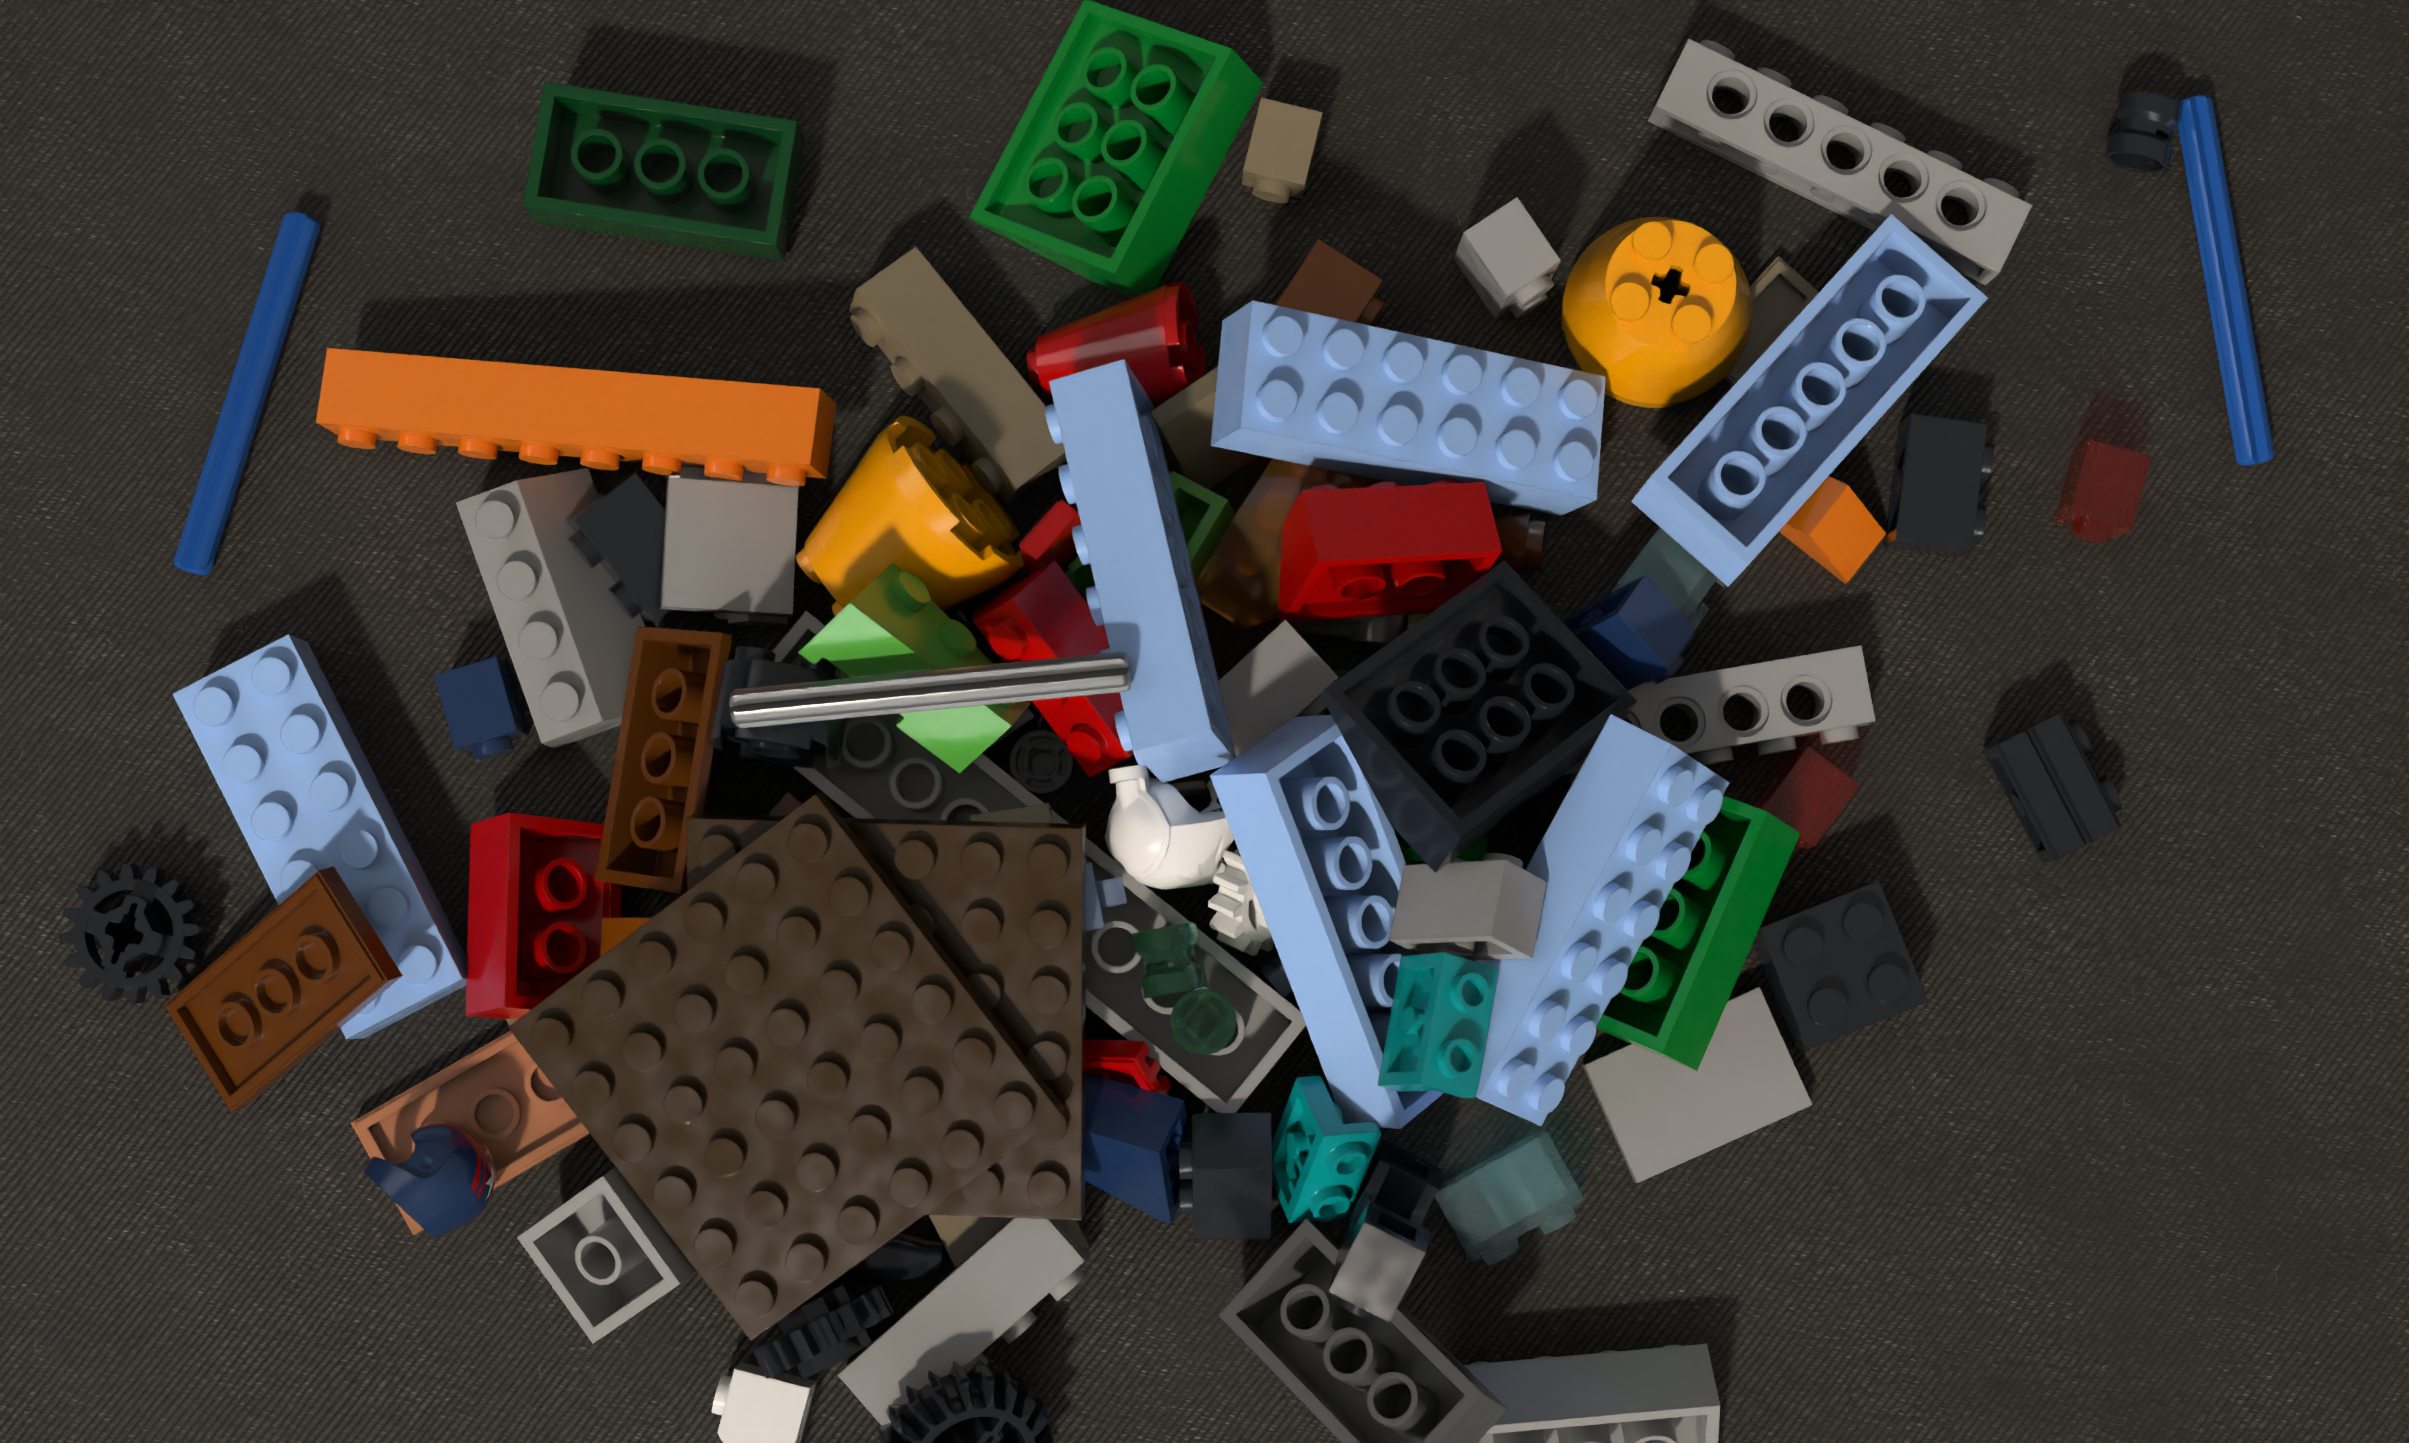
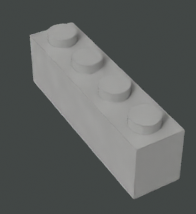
M1014 1218L998 1233L987 1240L961 1266L949 1273L888 1327L872 1344L852 1359L838 1376L881 1426L891 1423L888 1417L889 1405L906 1404L908 1402L905 1397L906 1385L920 1390L928 1384V1370L942 1378L949 1375L953 1361L962 1366L965 1372H969L979 1359L986 1365L989 1360L982 1352L1000 1336L1007 1344H1010L1037 1320V1317L1030 1310L1048 1293L1056 1301L1060 1300L1086 1276L1079 1266L1086 1260L1089 1252L1079 1245L1058 1219Z

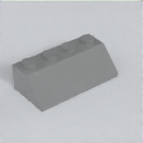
M589 468L516 480L456 502L542 744L554 749L621 725L637 626L647 627L641 614L631 619L611 596L608 589L616 582L601 563L593 569L590 568L568 540L575 531L566 520L599 495Z
M1707 1344L1667 1345L1662 1348L1629 1351L1607 1350L1595 1354L1561 1357L1540 1356L1526 1360L1492 1363L1474 1362L1464 1365L1507 1408L1506 1412L1477 1443H1718L1720 1401Z

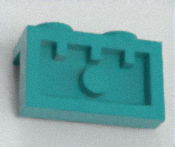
M1446 952L1401 956L1377 1086L1398 1092L1436 1090L1461 1098H1474L1478 1091L1498 970L1495 967Z
M1321 1075L1296 1078L1272 1141V1185L1289 1223L1304 1222L1305 1219L1328 1222L1348 1216L1382 1135L1376 1122L1343 1124L1341 1109L1335 1101H1332Z

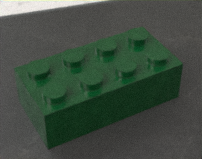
M544 82L522 207L539 224L785 262L805 138L798 122L794 120Z

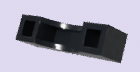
M1385 1140L1358 1191L1348 1215L1328 1292L1338 1296V1302L1357 1316L1373 1318L1376 1315L1390 1322L1426 1254L1430 1230L1421 1225L1438 1190L1442 1169Z

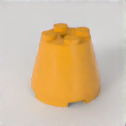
M1668 217L1640 218L1622 223L1606 231L1596 238L1580 255L1573 266L1563 293L1561 304L1562 331L1564 330L1570 352L1582 371L1606 377L1605 394L1623 403L1638 407H1672L1674 404L1689 401L1708 392L1723 381L1736 365L1744 351L1751 331L1753 314L1752 296L1748 280L1740 263L1729 248L1713 234L1695 224L1680 219ZM1665 277L1676 280L1671 289L1670 304L1658 300L1660 296V289L1658 287Z
M900 416L877 436L805 541V547L796 554V560L804 573L815 583H823L835 598L836 602L832 605L835 616L892 563L902 571L910 572L917 576L927 587L930 599L943 612L1008 581L1025 566L1021 552L1018 551L1015 554L1011 542L1020 534L995 495L989 494L981 487L967 462L960 465L945 450L939 449L937 451L931 446L937 440L934 432L914 418Z

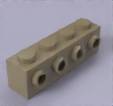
M916 246L856 289L849 311L853 314L850 319L854 329L870 347L878 345L892 362L890 366L891 372L899 386L908 395L915 396L918 394L933 413L930 418L938 434L948 444L952 446L958 444L973 462L970 467L975 479L986 492L991 495L998 493L1004 502L1009 505L1066 462L1063 443L1055 444L1050 434L1044 403Z

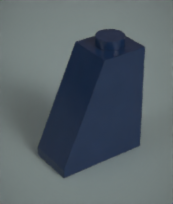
M1085 1072V1181L1153 1218L1171 1224L1180 1206L1179 1140H1190L1184 1100L1153 1091L1150 1092L1133 1085Z

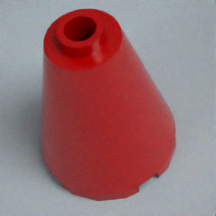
M1184 282L1166 284L1039 335L1036 339L1035 349H1030L1027 352V369L1033 387H1041L1045 396L1052 398L1049 381L1125 359L1149 396L1153 406H1160L1207 374L1204 345L1197 346L1193 326L1201 324L1193 295L1187 284Z

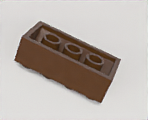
M637 626L595 881L680 894L687 892L686 818L692 814H709L712 805L719 749L711 746L708 743L722 664L725 661L734 660L737 642L732 635L718 632Z

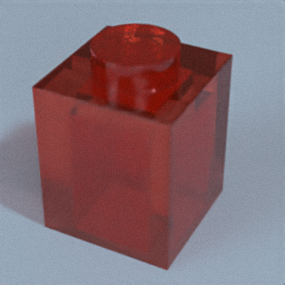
M2090 439L2074 448L2055 521L2072 526L2071 535L2096 543H2108L2110 537L2117 538L2131 531L2151 456Z
M1808 746L1795 753L1756 808L1771 813L1798 831L1800 836L1796 844L1802 849H1808L1817 845L1860 784Z

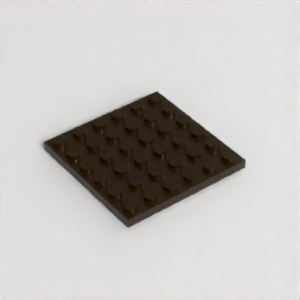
M822 790L508 1027L751 1341L1059 1118L1065 1110L1063 1104Z
M692 814L687 817V891L786 816ZM843 818L1065 1107L1063 1114L925 1215L1082 1220L1085 1214L1086 824Z

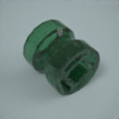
M1196 922L1132 934L1135 952L1144 959L1146 972L1141 978L1144 999L1208 987L1205 968L1196 961L1194 951L1199 942ZM1173 960L1174 966L1168 967L1167 961Z
M1204 988L1190 991L1182 996L1174 1006L1170 1020L1172 1034L1179 1045L1191 1053L1200 1055L1216 1053L1227 1046L1235 1033L1237 1022L1234 1008L1228 999L1217 991Z

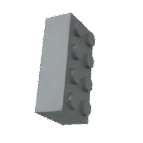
M1308 1219L1304 1220L1219 1314L1220 1318L1341 1443H1477L1507 1410L1401 1303L1390 1322L1376 1315L1373 1318H1363L1345 1309L1338 1302V1296L1328 1292L1341 1243L1334 1236Z

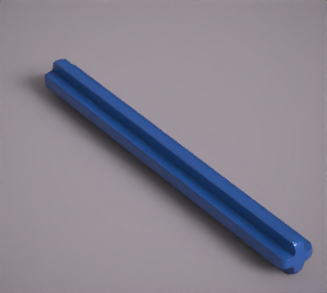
M2208 95L2191 96L2179 102L2183 107L2178 131L2236 462L2239 465H2257L2273 459L2274 449L2213 101Z
M287 211L283 216L173 560L174 566L183 571L205 576L211 572L320 230V223L309 215Z

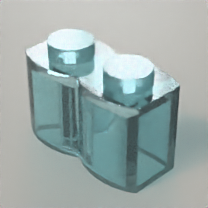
M1544 1128L1520 1139L1488 1159L1439 1184L1435 1195L1438 1204L1470 1262L1483 1257L1487 1265L1501 1261L1519 1250L1521 1246L1517 1238L1527 1231L1539 1226L1543 1234H1548L1568 1224L1577 1217L1573 1207L1584 1201L1574 1179Z

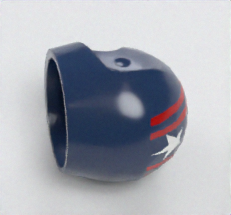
M450 1123L428 1124L410 1132L409 1134L415 1143V1150L410 1159L404 1163L392 1164L381 1158L372 1157L363 1171L435 1240L468 1224L484 1211L492 1196L496 1181L495 1164L485 1143L468 1129Z

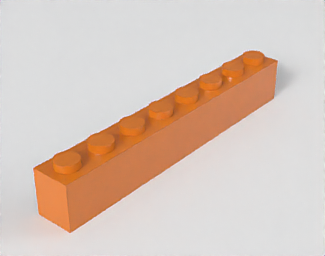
M327 348L316 423L337 434V443L360 449H375L377 440L396 441L398 442L397 448L418 454H436L437 445L458 447L459 454L477 459H496L497 452L500 450L519 452V459L543 465L558 464V456L581 457V465L601 470H618L620 461L642 463V470L660 475H680L681 466L704 468L705 476L720 480L741 481L743 479V472L766 473V480L771 483L786 486H804L806 477L827 479L837 403L820 388Z

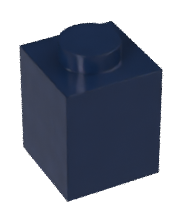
M493 657L434 675L454 749L465 753L474 751L476 760H482L513 751L512 740L528 736L508 662L498 657Z

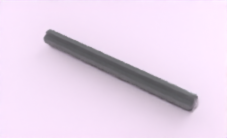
M1114 652L741 688L731 692L729 710L732 722L737 727L750 728L1126 692L1131 686V667L1125 653Z

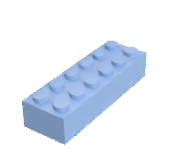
M1890 214L1650 476L1631 502L1729 587L1988 297L1896 217Z
M1252 300L1222 320L1211 446L1409 486L1428 485L1441 479H1456L1460 483L1485 482L1490 502L1562 516L1597 500L1606 377Z
M1125 359L1051 380L1049 385L1054 404L1045 406V416L1054 443H1063L1068 464L1058 467L1060 482L1067 502L1069 504H1077L1081 525L1072 527L1073 539L1081 563L1083 565H1091L1095 586L1086 589L1087 601L1096 626H1105L1109 648L1101 650L1100 654L1123 652L1130 661L1131 686L1126 692H1120L1124 710L1116 712L1114 715L1122 747L1125 751L1133 750L1138 765L1140 767L1147 766L1162 783L1222 767L1236 758V753L1161 436L1149 414L1154 410L1153 403Z
M288 634L173 693L278 905L317 871L334 866L403 975L341 1027L345 1038H366L466 986L467 956L308 642Z
M1610 714L1526 868V871L1547 882L1533 958L1475 961L1495 967L1498 970L1482 1069L1475 1097L1539 1126H1542L1548 1113L1552 1112L1560 1103L1567 1078L1580 1055L1584 1054L1593 1043L1596 1035V1026L1611 998L1616 996L1623 988L1630 963L1643 940L1648 938L1656 928L1659 920V911L1674 883L1680 880L1686 873L1691 861V852L1706 825L1712 822L1719 813L1723 794L1730 783L1674 745Z
M1331 715L1294 717L1212 773L1210 778L1334 1100L1341 1109L1343 1123L1376 1122L1379 1128L1401 1129L1444 1094L1436 1090L1398 1092L1377 1086L1401 956L1417 955L1389 940L1406 862L1392 825L1389 823Z

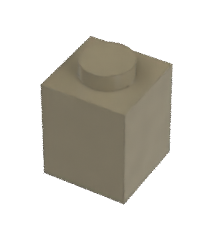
M1261 97L1243 168L1242 185L1253 187L1252 194L1270 202L1288 203L1289 197L1303 199L1320 132L1323 112Z

